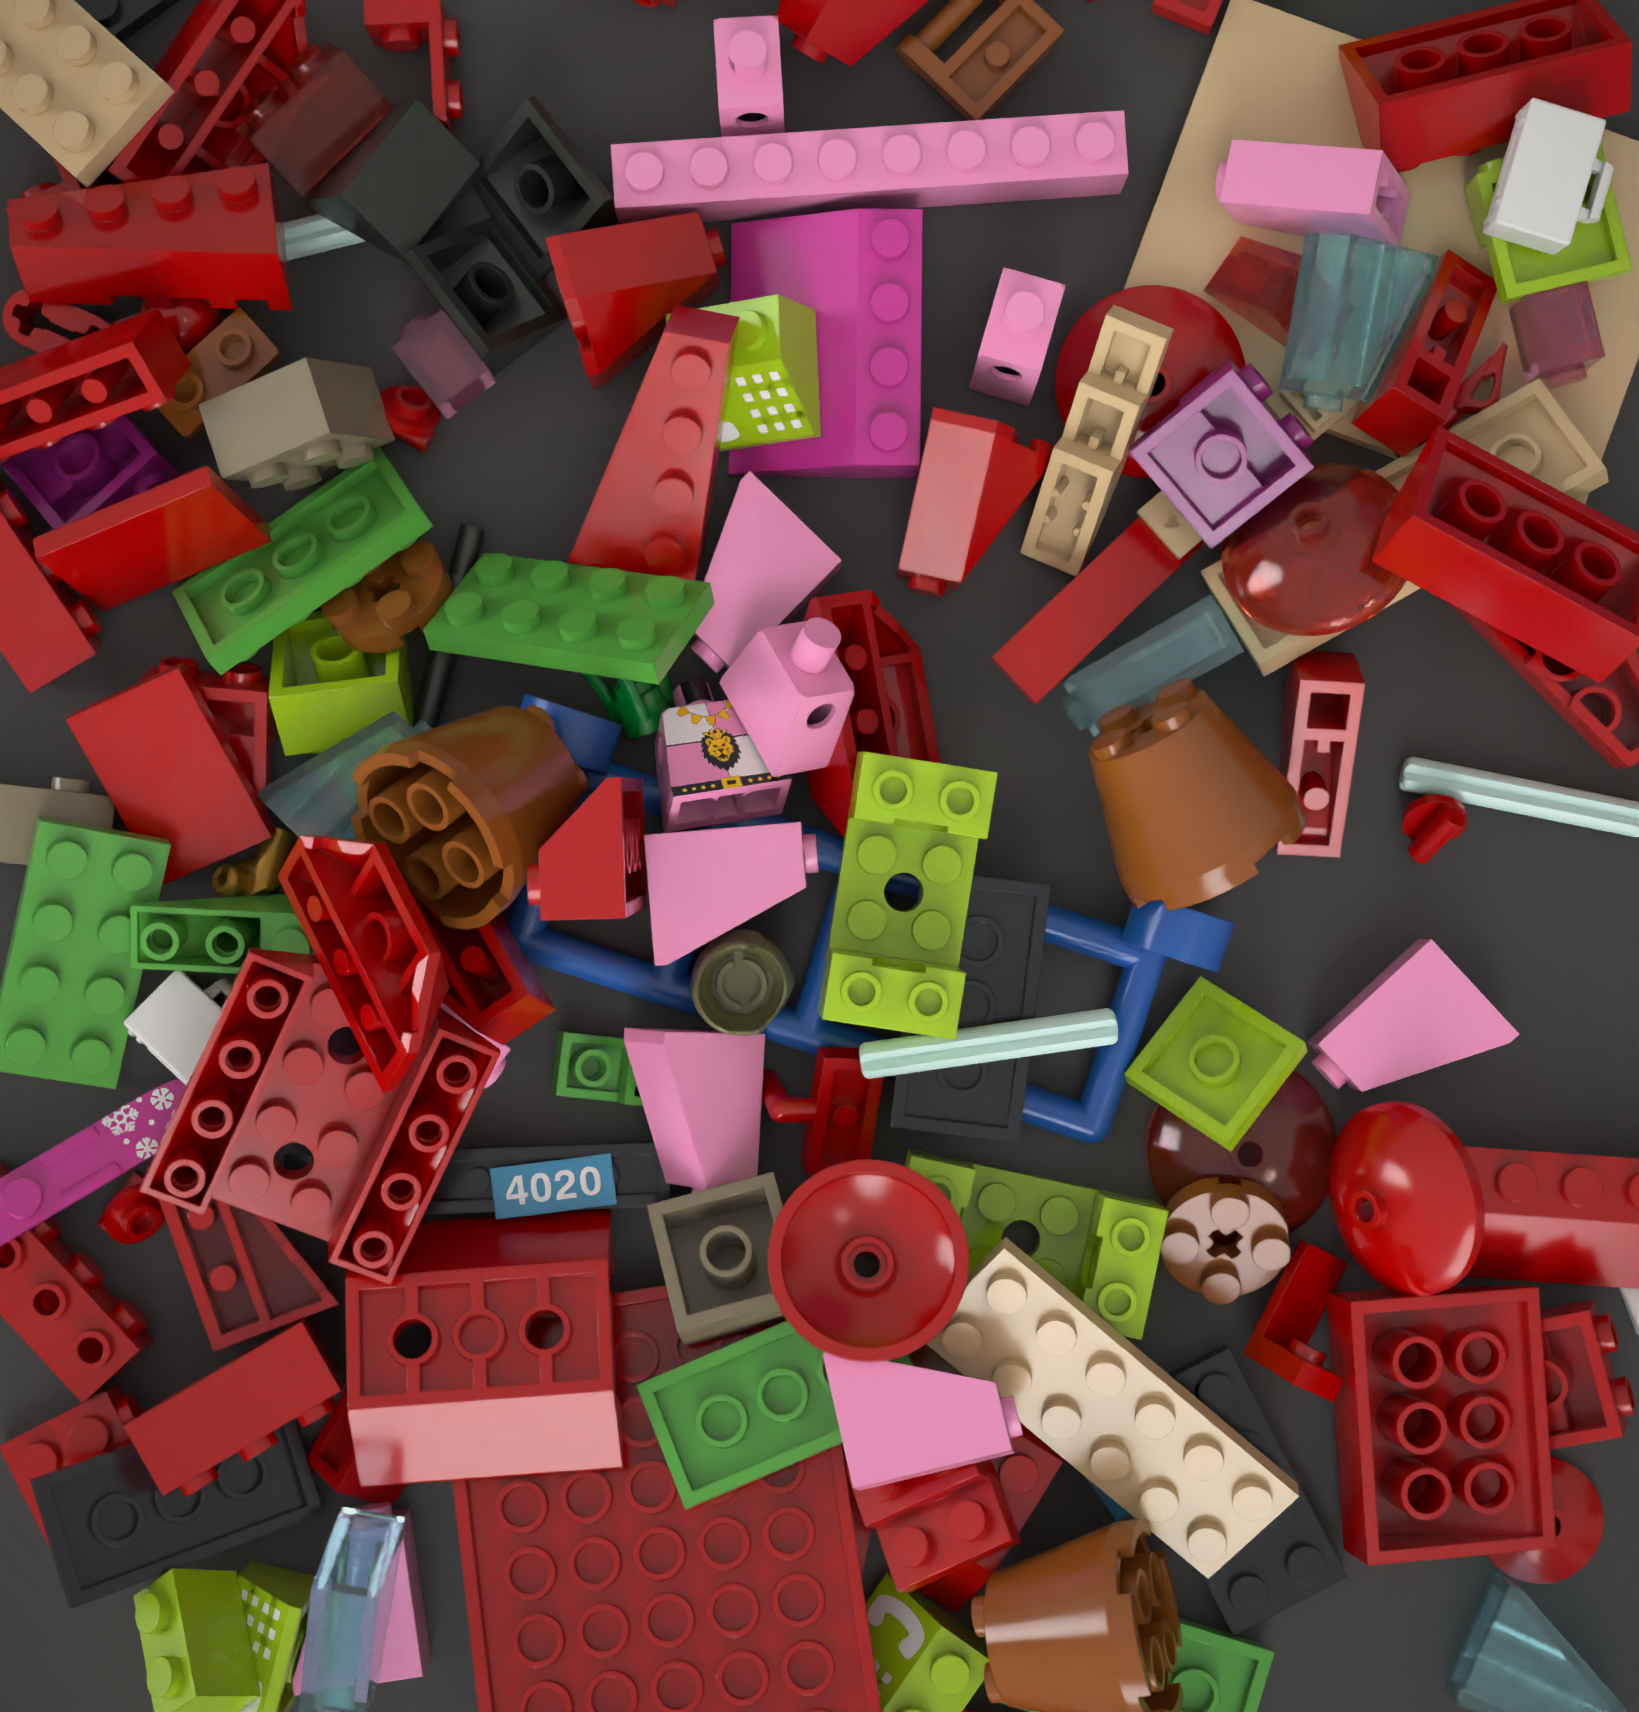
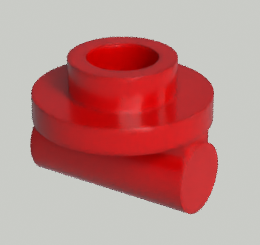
M413 385L392 386L384 389L380 396L384 405V414L391 427L393 436L418 451L425 453L436 436L435 429L440 420L438 406L424 390Z
M1425 795L1411 802L1402 813L1403 831L1411 839V843L1407 848L1408 853L1414 861L1420 864L1428 863L1448 841L1459 836L1467 825L1464 805L1459 800L1446 795Z
M137 1170L133 1172L122 1189L110 1200L105 1212L97 1221L101 1229L107 1232L115 1241L122 1244H135L146 1240L161 1227L165 1220L159 1199L140 1192V1186L145 1174Z

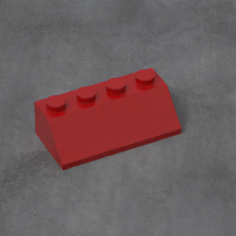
M1518 0L1338 45L1339 59L1361 143L1365 149L1383 150L1397 172L1410 171L1422 163L1450 156H1470L1478 153L1482 148L1509 142L1516 120L1515 115L1532 98L1544 100L1602 119L1630 111L1632 41L1597 0Z
M1438 425L1431 433L1385 516L1372 562L1601 684L1639 648V533Z
M606 778L538 850L539 862L528 865L527 892L529 905H540L541 921L624 919L647 907L644 845V778Z
M1464 1146L1478 1174L1485 1208V1228L1480 1252L1474 1265L1465 1277L1639 1289V1158Z

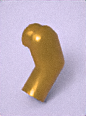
M275 827L276 832L274 835L260 842L256 856L232 866L227 863L220 866L215 871L212 880L213 889L220 897L266 895L275 891L281 884L277 875L292 850L297 833Z

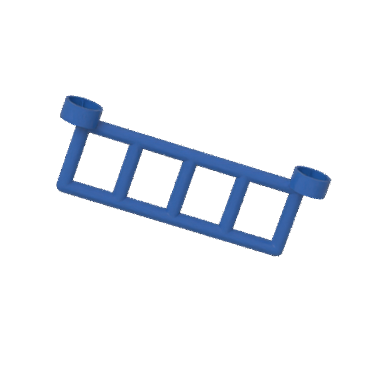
M526 693L524 694L520 709H525L529 705H535L549 714L555 726V733L568 749L574 763L586 776L587 791L579 798L571 815L606 778L626 777L644 778L645 813L662 818L657 776L612 762L623 727L622 724ZM774 815L694 829L702 830L797 821ZM802 823L803 834L816 833L819 869L836 874L837 878L795 1008L784 1005L774 1020L759 1034H765V1039L817 1056L818 1047L860 1048V1045L865 1042L886 1040L888 1038L836 1021L822 1020L818 1012L844 838ZM898 873L888 880L884 890L917 900L919 881L910 873ZM527 882L515 898L507 925L528 962L702 1018L696 1010L689 993L692 975L688 973L696 949L668 965L655 966L654 958L651 962L546 928L548 921H541L540 905H529ZM1157 900L1149 901L1139 909L1132 903L1124 928L1049 903L1044 942L1123 967L1110 1009L1116 1015L1118 1041L1112 1045L1098 1046L1096 1048L1080 1100L1026 1084L1022 1122L1088 1144H1096L1103 1141L1110 1132L1127 1081L1124 1073L1133 1062L1167 957L1219 972L1235 923L1187 907L1168 911L1164 902ZM896 1075L884 1078L895 1081Z

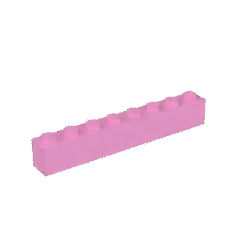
M1124 110L611 144L614 205L619 224L697 211L700 213L702 222L789 217L858 208L908 209L1121 194L1129 174Z

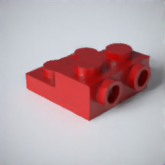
M168 657L161 659L159 667L152 666L138 682L184 662L263 806L268 811L271 806L272 745L277 739V726L268 698L270 677H263L262 667L252 663H238L223 675H220L218 672L198 671V661L192 658Z
M1594 1299L1540 1309L1550 1450L1624 1437L1628 1426L1626 1416L1636 1414V1404L1629 1378L1627 1376L1615 1377L1609 1353L1619 1351V1341L1611 1314L1599 1315Z
M119 1383L93 1396L86 1402L80 1403L0 1445V1451L49 1547L50 1545L30 1479L132 1443L123 1426L131 1419L143 1413V1410L132 1394H124Z
M991 1459L860 1491L853 1488L848 1464H845V1470L864 1525L877 1531L897 1592H912L1021 1542Z

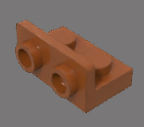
M239 307L186 354L191 366L175 388L178 391L176 396L158 407V410L184 438L192 439L205 428L198 404L260 378L281 359L282 354Z

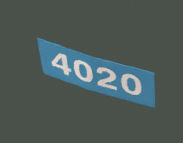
M611 1153L490 1168L496 1220L617 1204Z

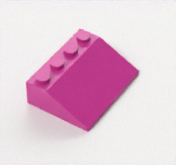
M858 208L731 223L730 303L779 294L816 310L821 437L729 450V476L744 477L751 471L756 477L918 478L921 434L923 209Z

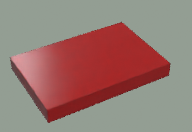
M208 466L191 471L33 539L36 559L102 612L272 542L268 523Z
M184 662L71 713L65 719L129 832L169 840L171 848L162 885L265 841L276 832L275 825Z

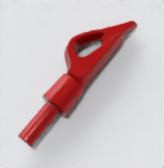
M1503 342L1494 356H1490L1460 385L1448 419L1441 427L1449 430L1460 419V415L1464 413L1477 414L1499 401L1508 345ZM1493 377V386L1487 400L1478 401L1473 399V394L1482 381H1489ZM1428 436L1424 441H1422L1417 447L1426 443L1430 436ZM1394 453L1397 458L1401 457L1398 453Z

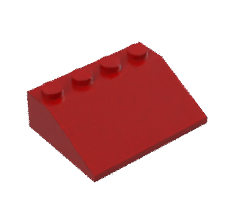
M1451 1287L1445 1291L1422 1297L1402 1295L1388 1288L1327 1293L1332 1372L1345 1379L1334 1401L1343 1549L1367 1566L1557 1548L1539 1287Z

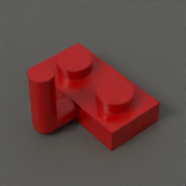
M818 1047L810 1097H789L778 1074L771 1069L763 1070L762 1101L770 1117L779 1123H806L800 1158L806 1174H816L828 1167L843 1162L870 1159L884 1077L865 1078L861 1071L859 1048Z

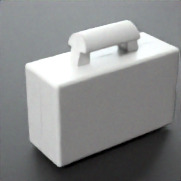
M1532 98L1515 115V124L1488 215L1483 221V233L1544 253L1556 255L1570 245L1577 222L1587 224L1599 221L1614 168L1608 162L1603 163L1596 158L1606 125L1605 119ZM1595 174L1587 206L1583 208L1581 206L1590 176Z
M174 971L124 1021V1025L129 1029L128 1034L131 1037L135 1036L139 1044L143 1043L160 1062L187 1086L222 1009L214 999L220 993L227 997L233 984L228 979L222 978L207 989L202 990L183 971Z

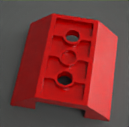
M249 948L143 1179L140 1192L204 1215L211 1198L328 1241L330 1263L390 1285L501 1054L500 1049L445 1010L439 1008L420 1052L395 1090L382 1093L362 1050L355 1055L344 1056L334 1052L328 1044V1040L334 1031L342 1027H350L316 955ZM288 1143L303 1144L309 1148L313 1155L310 1163L298 1170H288L281 1167L274 1156L280 1147Z
M611 1208L553 1212L497 1220L496 1217L420 1222L390 1285L347 1269L345 1278L347 1412L361 1487L624 1468L621 1402L616 1396L611 1295V1274H615ZM544 1314L556 1315L563 1320L564 1333L561 1340L549 1349H539L531 1345L528 1339V1330L534 1319ZM411 1324H424L430 1328L432 1334L431 1346L428 1351L414 1359L401 1356L397 1349V1339L401 1331Z

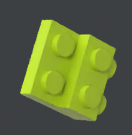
M1601 144L1599 145L1596 158L1604 163L1606 160ZM1504 157L1479 166V174H1476L1464 188L1479 249L1487 248L1501 305L1625 276L1633 270L1611 182L1599 221L1587 224L1577 222L1570 245L1556 255L1544 253L1483 233V221L1488 215ZM1595 174L1590 176L1581 206L1583 208L1587 206Z

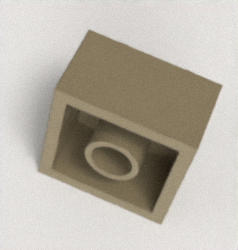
M305 357L198 404L221 478L249 481L251 488H263L279 483L283 484L287 491L303 489L322 480L320 471L335 465L340 469L369 462L375 458L373 449L395 440L384 414V405L371 367Z
M774 1172L647 1205L677 1332L684 1346L785 1320L775 1301L768 1274L770 1236L778 1214L783 1207Z

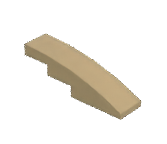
M1113 305L1108 311L1089 369L1079 382L1063 435L1053 448L1020 551L1021 554L1075 577L1082 571L1129 454V446L1134 441L1174 331L1173 328L1116 305Z

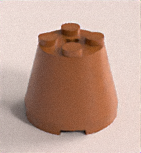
M1191 678L1179 679L1168 684L1156 694L1157 699L1134 709L1132 704H1124L1104 714L1097 722L1102 733L1094 740L1088 751L1119 879L1131 902L1138 909L1149 901L1162 900L1168 911L1201 903L1237 887L1259 873L1254 863L1262 859L1280 840L1283 845L1294 844L1304 831L1308 820L1307 811L1295 788L1205 691L1196 689Z
M529 705L525 709L513 706H499L391 742L359 764L352 775V779L358 784L357 800L359 811L350 816L358 840L386 843L411 894L429 908L440 913L442 925L456 929H474L489 923L515 900L527 882L528 865L539 862L538 850L566 822L575 809L579 798L586 793L588 784L584 772L574 763L568 749L555 733L553 720L546 711L535 705Z
M1146 1519L1111 1523L990 1575L985 1595L975 1596L972 1599L971 1616L976 1635L986 1639L989 1662L985 1665L984 1682L987 1696L992 1703L1005 1702L1012 1708L1039 1712H1181L1183 1702L1181 1684H1171V1672H1175L1177 1667L1176 1647L1183 1646L1178 1606L1164 1550L1150 1551L1144 1537L1150 1536V1523Z

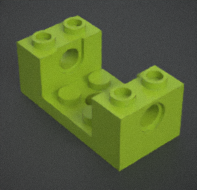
M858 752L818 1003V1012L822 1020L956 1040L966 973L959 968L978 841L979 838H988L998 772L871 752ZM898 873L914 875L921 885L919 902L913 908L905 911L891 908L886 902L884 895L886 883L892 876Z
M908 1148L905 1167L916 1171L937 1186L950 1201L961 1220L968 1243L969 1272L1002 1241L1003 1232L1010 1223L1019 1220L1028 1221L1037 1229L1038 1242L1036 1247L1027 1255L1125 1337L1142 1340L1169 1213L1166 1208L1153 1200Z

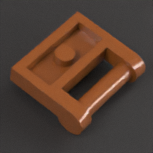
M949 0L915 36L907 34L894 48L895 53L908 69L929 83L967 121L984 120L1063 38L1065 30L1033 0H995L1001 6L943 63L934 52L984 1Z

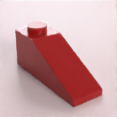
M1449 249L1441 255L1370 376L1351 424L1402 457H1405L1430 436L1438 425L1442 426L1447 421L1497 292L1496 283L1493 278Z
M1309 651L1288 664L1282 711L1279 772L1295 788L1307 811L1308 820L1304 831L1294 844L1283 845L1280 840L1275 845L1276 854L1340 858L1365 690V681L1354 653Z

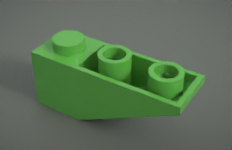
M286 894L132 903L130 905V969L238 974L249 948L315 955Z

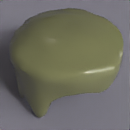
M747 929L731 930L712 940L705 950L700 953L693 966L689 993L696 1010L711 1027L728 1035H757L764 1031L770 1022L774 1020L789 999L795 984V970L779 946L762 936L759 932Z

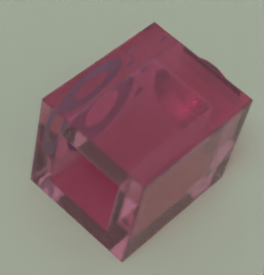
M1587 281L1524 295L1508 310L1526 383L1540 378V380L1547 379L1549 388L1570 385L1588 378L1586 369H1589L1605 357Z
M443 309L432 317L429 313H424L414 318L400 331L398 336L401 341L392 347L398 358L446 420L496 383L490 369Z

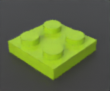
M1200 976L1127 1069L1124 1076L1129 1085L1231 1152L1308 1051L1303 1040Z

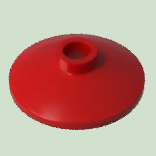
M1550 1456L1557 1548L1487 1555L1492 1563L1507 1575L1532 1584L1555 1583L1571 1577L1580 1571L1595 1554L1603 1533V1508L1595 1487L1586 1475L1575 1466L1553 1456Z

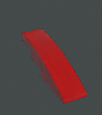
M1139 517L994 654L990 660L1035 706L1199 549L1205 541L1202 539L1178 560Z

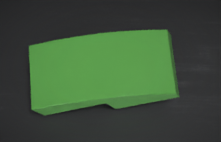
M557 1030L550 1094L643 1106L623 1041L624 1038Z

